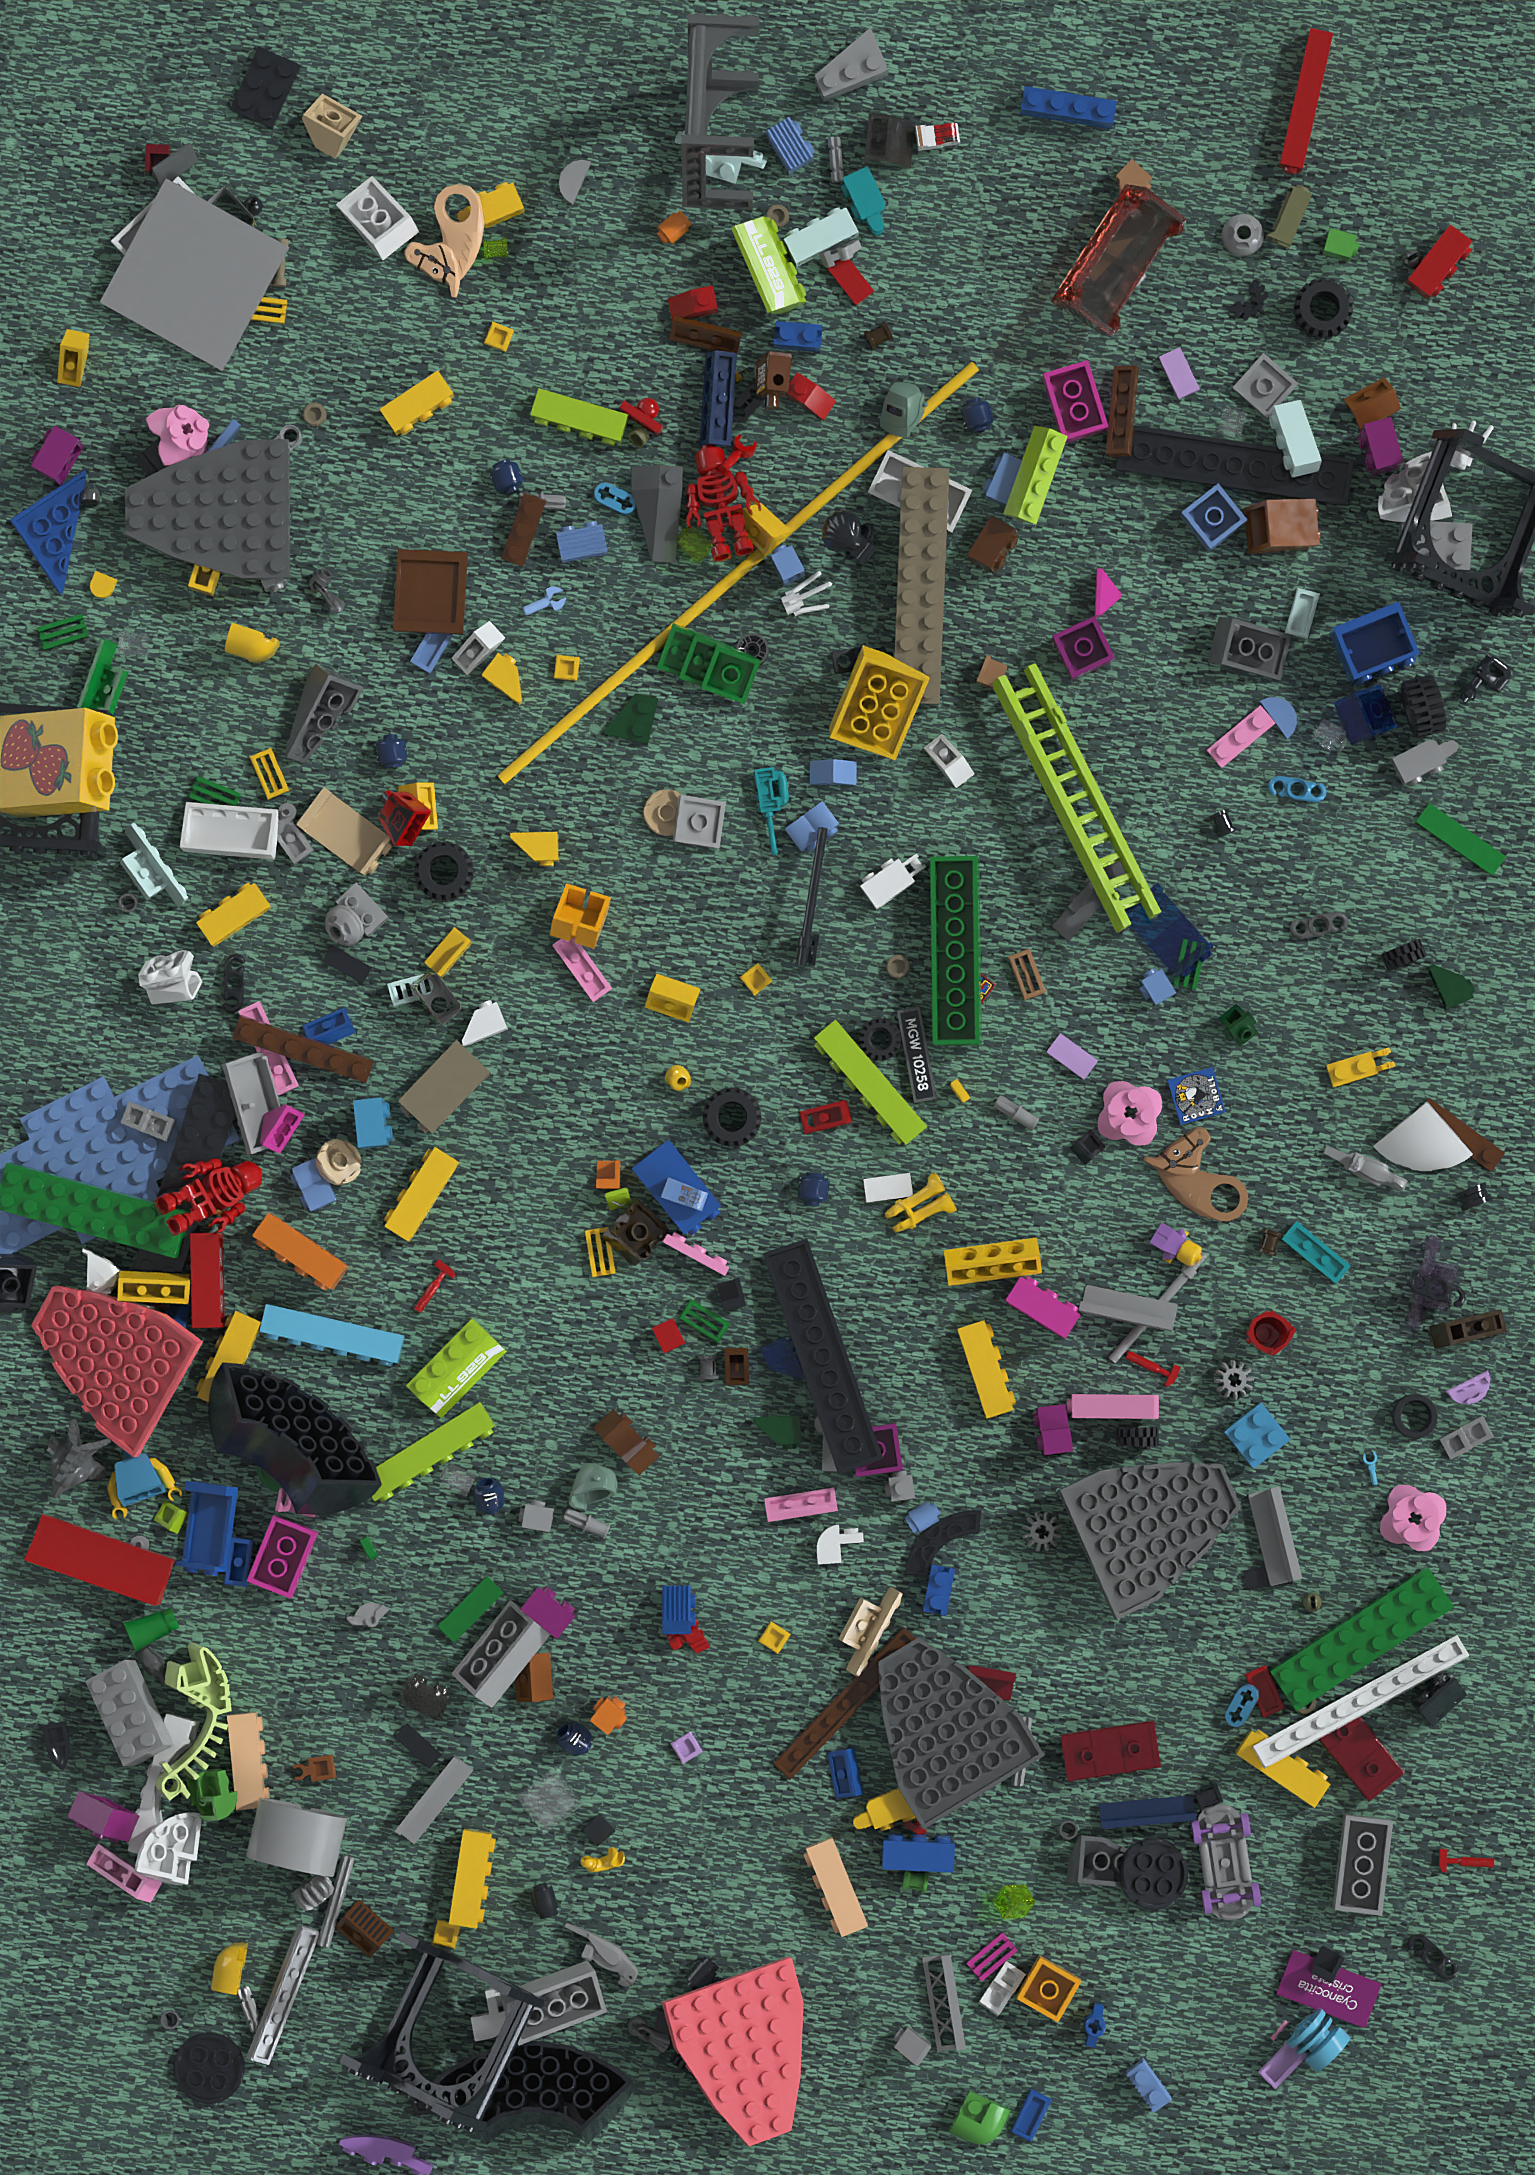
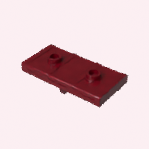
M1361 1717L1318 1739L1367 1802L1374 1799L1405 1773Z
M1154 1720L1060 1734L1067 1782L1161 1768Z

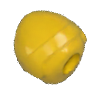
M674 1065L666 1072L665 1081L670 1085L671 1089L682 1091L690 1086L691 1077L683 1066Z

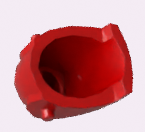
M1273 1310L1270 1312L1265 1311L1251 1320L1246 1331V1343L1252 1344L1257 1350L1265 1354L1274 1356L1290 1342L1296 1329L1284 1317L1276 1314Z

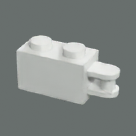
M915 854L904 863H901L899 859L896 861L890 859L880 866L883 869L876 875L872 872L862 879L863 884L860 888L876 910L915 883L912 877L926 868V865H922L919 861L918 854ZM908 864H911L915 870L910 874L905 868Z

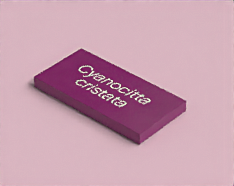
M1292 1949L1276 1994L1316 2010L1321 2008L1329 2015L1365 2028L1382 1983L1341 1967L1333 1983H1330L1309 1971L1315 1957Z

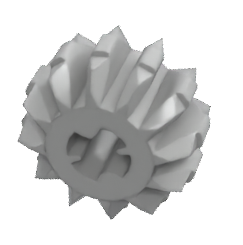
M1231 1360L1230 1369L1226 1363H1222L1221 1365L1225 1372L1221 1370L1215 1371L1217 1375L1222 1376V1379H1214V1383H1222V1386L1216 1389L1217 1392L1226 1389L1223 1397L1228 1398L1230 1392H1232L1233 1400L1238 1398L1237 1391H1239L1242 1397H1246L1247 1395L1243 1388L1248 1390L1253 1388L1251 1385L1246 1384L1247 1381H1254V1377H1246V1374L1251 1372V1368H1246L1242 1371L1244 1366L1242 1361L1236 1368L1235 1360ZM1234 1373H1236L1240 1383L1238 1385L1234 1384L1233 1387L1230 1385L1231 1381L1228 1377L1229 1375L1234 1376Z
M1035 1512L1037 1521L1034 1522L1030 1517L1026 1518L1032 1525L1031 1527L1027 1525L1022 1526V1529L1030 1531V1533L1024 1534L1022 1537L1023 1539L1032 1538L1027 1543L1028 1547L1037 1542L1036 1551H1040L1041 1544L1044 1545L1045 1551H1049L1048 1542L1054 1547L1057 1546V1543L1052 1539L1053 1536L1056 1538L1062 1537L1061 1534L1054 1533V1530L1061 1529L1062 1527L1060 1524L1052 1526L1057 1520L1055 1516L1049 1522L1047 1521L1048 1512H1044L1043 1520H1040L1039 1513ZM1040 1525H1045V1530L1048 1531L1047 1536L1043 1535L1044 1538H1039V1534L1035 1532L1037 1527L1040 1528Z
M315 1875L295 1890L293 1894L295 1902L304 1911L312 1910L332 1895L334 1891L332 1882L326 1876Z

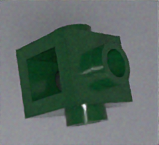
M1235 1004L1218 1017L1225 1028L1222 1030V1033L1229 1042L1234 1040L1240 1047L1258 1034L1254 1026L1256 1020L1249 1011L1245 1013L1238 1004Z

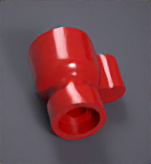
M697 1620L696 1626H691V1634H666L674 1651L681 1648L684 1643L689 1644L697 1654L710 1648L702 1629L699 1630L697 1626L699 1625Z

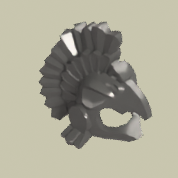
M72 1419L69 1422L66 1444L59 1438H53L47 1445L49 1447L47 1452L52 1454L51 1497L57 1498L64 1491L87 1479L92 1480L94 1478L101 1482L102 1478L106 1477L108 1468L106 1465L94 1461L92 1455L101 1447L112 1443V1441L108 1438L82 1445L78 1422Z

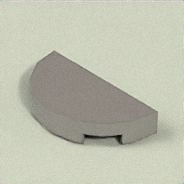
M573 161L560 174V192L571 205L576 200L591 161Z

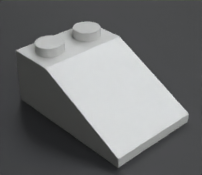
M373 176L336 204L352 226L382 260L419 232L411 216Z

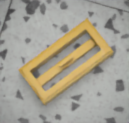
M263 297L260 303L282 305V309L258 306L256 311L281 314L280 318L253 315L251 320L285 324L287 300Z
M272 748L250 756L268 800L289 792ZM268 754L281 782L282 789H278L265 756ZM258 758L261 759L274 789L272 793H270L256 761Z
M608 1227L585 1231L592 1277L616 1274L612 1247L607 1241L606 1247L610 1270L605 1269L600 1233H605ZM592 1234H595L600 1262L601 1271L596 1272L591 1241Z

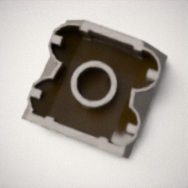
M636 1199L603 1234V1239L629 1264L636 1266L641 1260L649 1258L652 1254V1248L664 1239L669 1228L640 1200Z

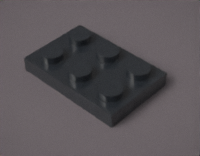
M258 46L230 111L273 130L301 69V65Z

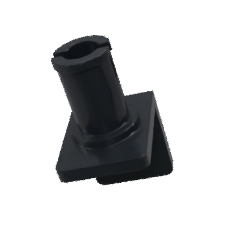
M866 643L850 649L832 651L831 657L834 673L852 672L862 646H866ZM885 647L873 648L887 654ZM846 655L849 657L850 665L847 668L839 665V656Z

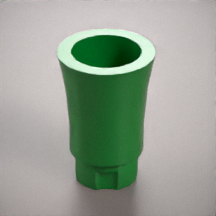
M171 1608L161 1612L159 1610L139 1619L123 1622L136 1653L154 1641L169 1635V1632L179 1628Z

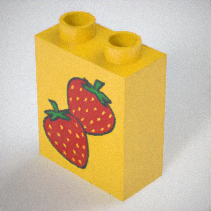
M87 708L0 716V812L19 818L108 811L110 795L115 788V778L112 773L113 748L118 741L115 717Z

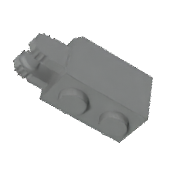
M1429 739L1392 758L1390 761L1402 785L1409 783L1411 787L1423 780L1421 776L1427 773L1433 776L1444 770L1442 765L1447 763L1446 758L1457 752V749H1459L1458 743L1454 740H1448V742L1438 745L1436 741Z

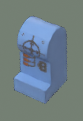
M668 1177L661 1198L702 1211L709 1193Z

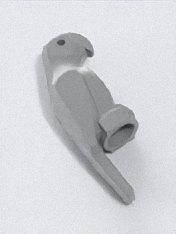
M1328 1146L1325 1147L1324 1154L1343 1164L1346 1170L1360 1179L1378 1187L1386 1185L1397 1191L1405 1189L1407 1180L1390 1172L1388 1165L1357 1152L1347 1154Z
M565 1924L566 1928L590 1940L581 1955L584 1961L588 1960L589 1962L593 1960L604 1969L618 1972L620 1975L618 1983L622 1986L628 1987L636 1981L639 1970L618 1945L573 1924Z

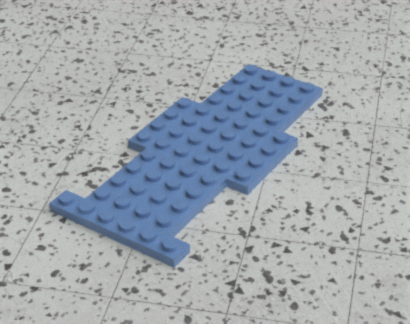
M199 1055L115 1097L103 1076L19 1118L30 1140L0 1154V1184L6 1163L13 1162L154 1201L160 1190L157 1181L164 1178L198 1075L201 1073L209 1076ZM129 1101L176 1120L168 1142L120 1123ZM233 1123L224 1147L240 1140ZM0 1210V1254H13L63 1227ZM76 1231L82 1244L97 1238L96 1236Z

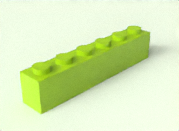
M836 1020L814 1037L816 1041L814 1047L822 1056L826 1053L831 1058L829 1062L831 1067L837 1073L840 1071L844 1073L847 1077L844 1080L852 1091L857 1089L862 1094V1097L859 1099L868 1109L870 1107L874 1108L878 1113L875 1118L883 1127L888 1125L893 1132L890 1135L899 1145L903 1142L906 1146L927 1128V1125Z
M479 1402L377 1466L376 1469L382 1486L372 1496L374 1502L379 1499L381 1502H384L394 1496L392 1491L399 1486L401 1490L414 1483L412 1478L418 1474L421 1477L426 1476L433 1471L432 1466L439 1461L441 1465L454 1458L452 1453L458 1449L461 1452L473 1446L472 1441L480 1436L481 1440L493 1434L492 1428L496 1425L482 1403Z

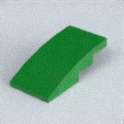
M673 623L657 668L678 675L679 679L699 685L703 690L745 704L761 660L718 640Z

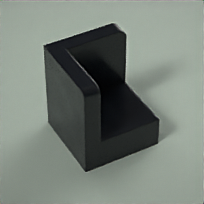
M740 1278L717 1284L723 1311L746 1306Z
M1321 1946L1309 1971L1333 1983L1345 1958Z

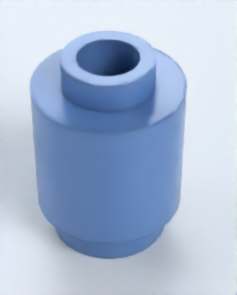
M925 1501L909 1511V1515L904 1518L912 1531L916 1533L918 1531L922 1532L938 1522L937 1516L941 1513L934 1502L929 1504L928 1501Z

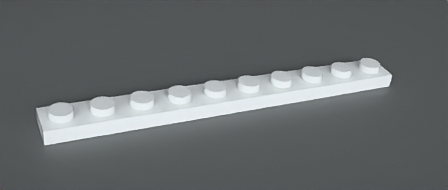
M1456 1635L1254 1745L1253 1750L1265 1769L1469 1657V1654Z

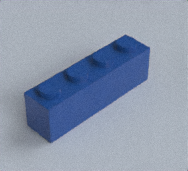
M1025 86L1020 115L1112 129L1117 101Z

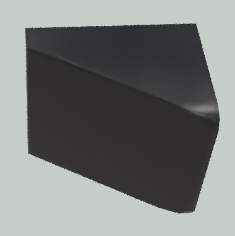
M1090 1129L1070 1149L1086 1165L1106 1146Z
M601 1813L582 1828L597 1847L616 1832Z

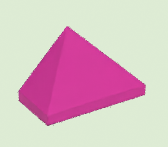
M1097 568L1094 616L1100 618L1121 598V592L1103 569Z
M287 1104L265 1113L260 1144L280 1154L305 1114Z

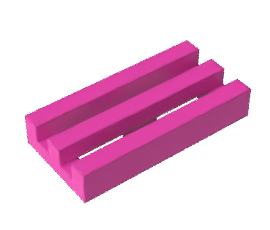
M1002 1932L966 1963L979 1979L983 1981L1018 1950ZM1003 1940L1005 1942L977 1967L974 1965L979 1958L999 1941ZM1007 1947L1011 1949L983 1974L980 1972L982 1968Z

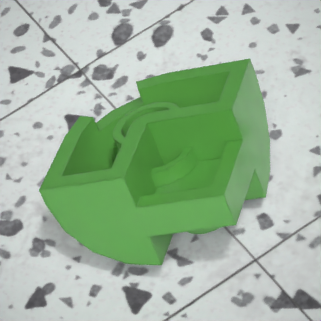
M215 1768L197 1771L196 1773L200 1777L196 1780L186 1776L190 1802L192 1806L196 1805L201 1814L200 1819L218 1821L229 1816L235 1809L237 1791H229V1779L225 1770Z
M969 2090L949 2129V2133L973 2144H988L1001 2133L1012 2110Z

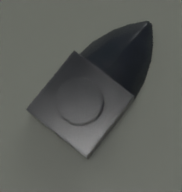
M67 1721L43 1725L48 1755L60 1770H64L69 1760L71 1744Z

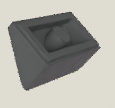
M187 143L152 168L151 175L160 187L166 178L172 181L198 162L191 143Z

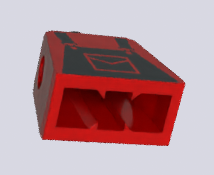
M385 791L380 796L384 807L379 814V821L395 846H412L432 811L411 793Z

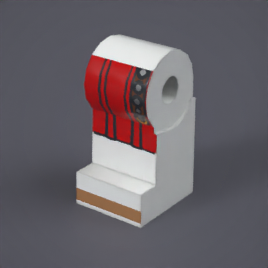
M956 123L933 126L919 125L915 127L918 151L960 144L958 124Z

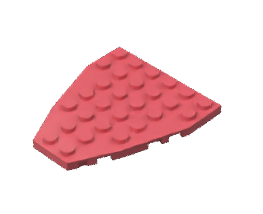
M53 1286L31 1324L35 1333L40 1337L44 1350H49L55 1361L52 1364L71 1393L73 1395L77 1394L84 1404L81 1407L85 1412H89L96 1421L94 1424L96 1428L134 1458L140 1455L203 1341L167 1314L128 1301H117L116 1297L104 1293L63 1286Z
M792 1957L779 1959L662 2002L675 2051L685 2061V2066L696 2078L698 2086L713 2109L726 2120L727 2125L739 2135V2138L747 2146H752L792 2130L801 2075L804 2004Z

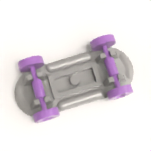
M1224 1803L1209 1805L1202 1810L1197 1820L1191 1821L1194 1844H1199L1205 1890L1201 1891L1204 1913H1213L1223 1920H1237L1245 1916L1252 1908V1905L1254 1907L1262 1905L1258 1882L1252 1883L1245 1837L1251 1836L1248 1813H1241L1239 1815L1237 1810Z

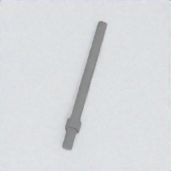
M1201 1251L1202 1259L1198 1264L1195 1262L1193 1266L1185 1265L1180 1270L1182 1273L1158 1300L1169 1302L1185 1282L1195 1276L1196 1270L1207 1256ZM1136 1325L1108 1358L1116 1363L1146 1329V1326Z

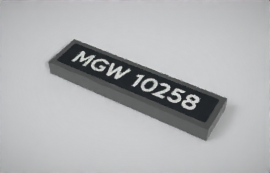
M920 1007L897 1011L913 1101L914 1103L935 1100L937 1095Z

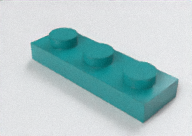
M1297 1221L1281 1238L1282 1241L1334 1284H1337L1351 1267V1265Z

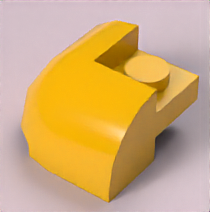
M231 623L225 643V652L245 658L249 662L260 663L269 660L275 655L280 642L276 638H265L262 632Z
M233 1943L225 1947L217 1956L211 1983L212 1990L233 1995L239 1993L248 1943Z

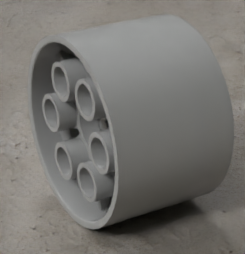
M259 1798L246 1857L291 1870L334 1877L347 1817L315 1808L310 1810L301 1809L300 1805L285 1801Z

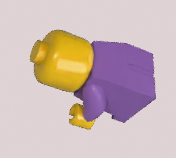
M1161 1223L1150 1241L1152 1246L1164 1252L1163 1260L1169 1264L1175 1257L1187 1266H1193L1195 1262L1198 1264L1202 1259V1255H1200L1202 1248L1193 1241L1186 1240L1189 1232L1182 1228L1176 1232L1174 1229Z

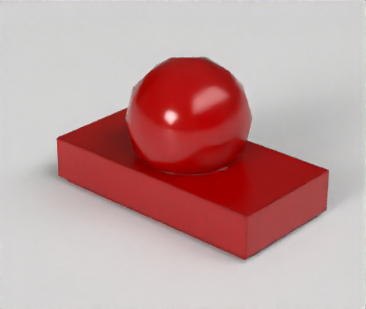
M643 398L638 402L636 408L625 400L620 405L621 413L628 414L630 419L654 435L659 436L663 431V426L653 420L659 413L658 403L654 399Z

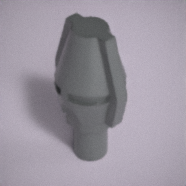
M151 1646L145 1647L138 1652L142 1667L149 1675L157 1677L162 1686L166 1685V1673L164 1672L166 1664L163 1657Z

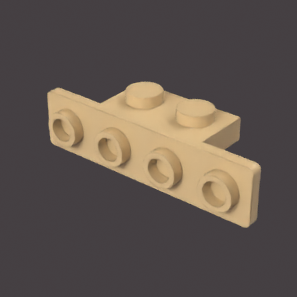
M889 1587L879 1607L860 1597L838 1638L840 1641L856 1648L846 1667V1670L853 1675L859 1677L861 1672L866 1669L868 1659L877 1648L883 1631L889 1626L890 1618L894 1610L899 1607L903 1593L893 1587Z

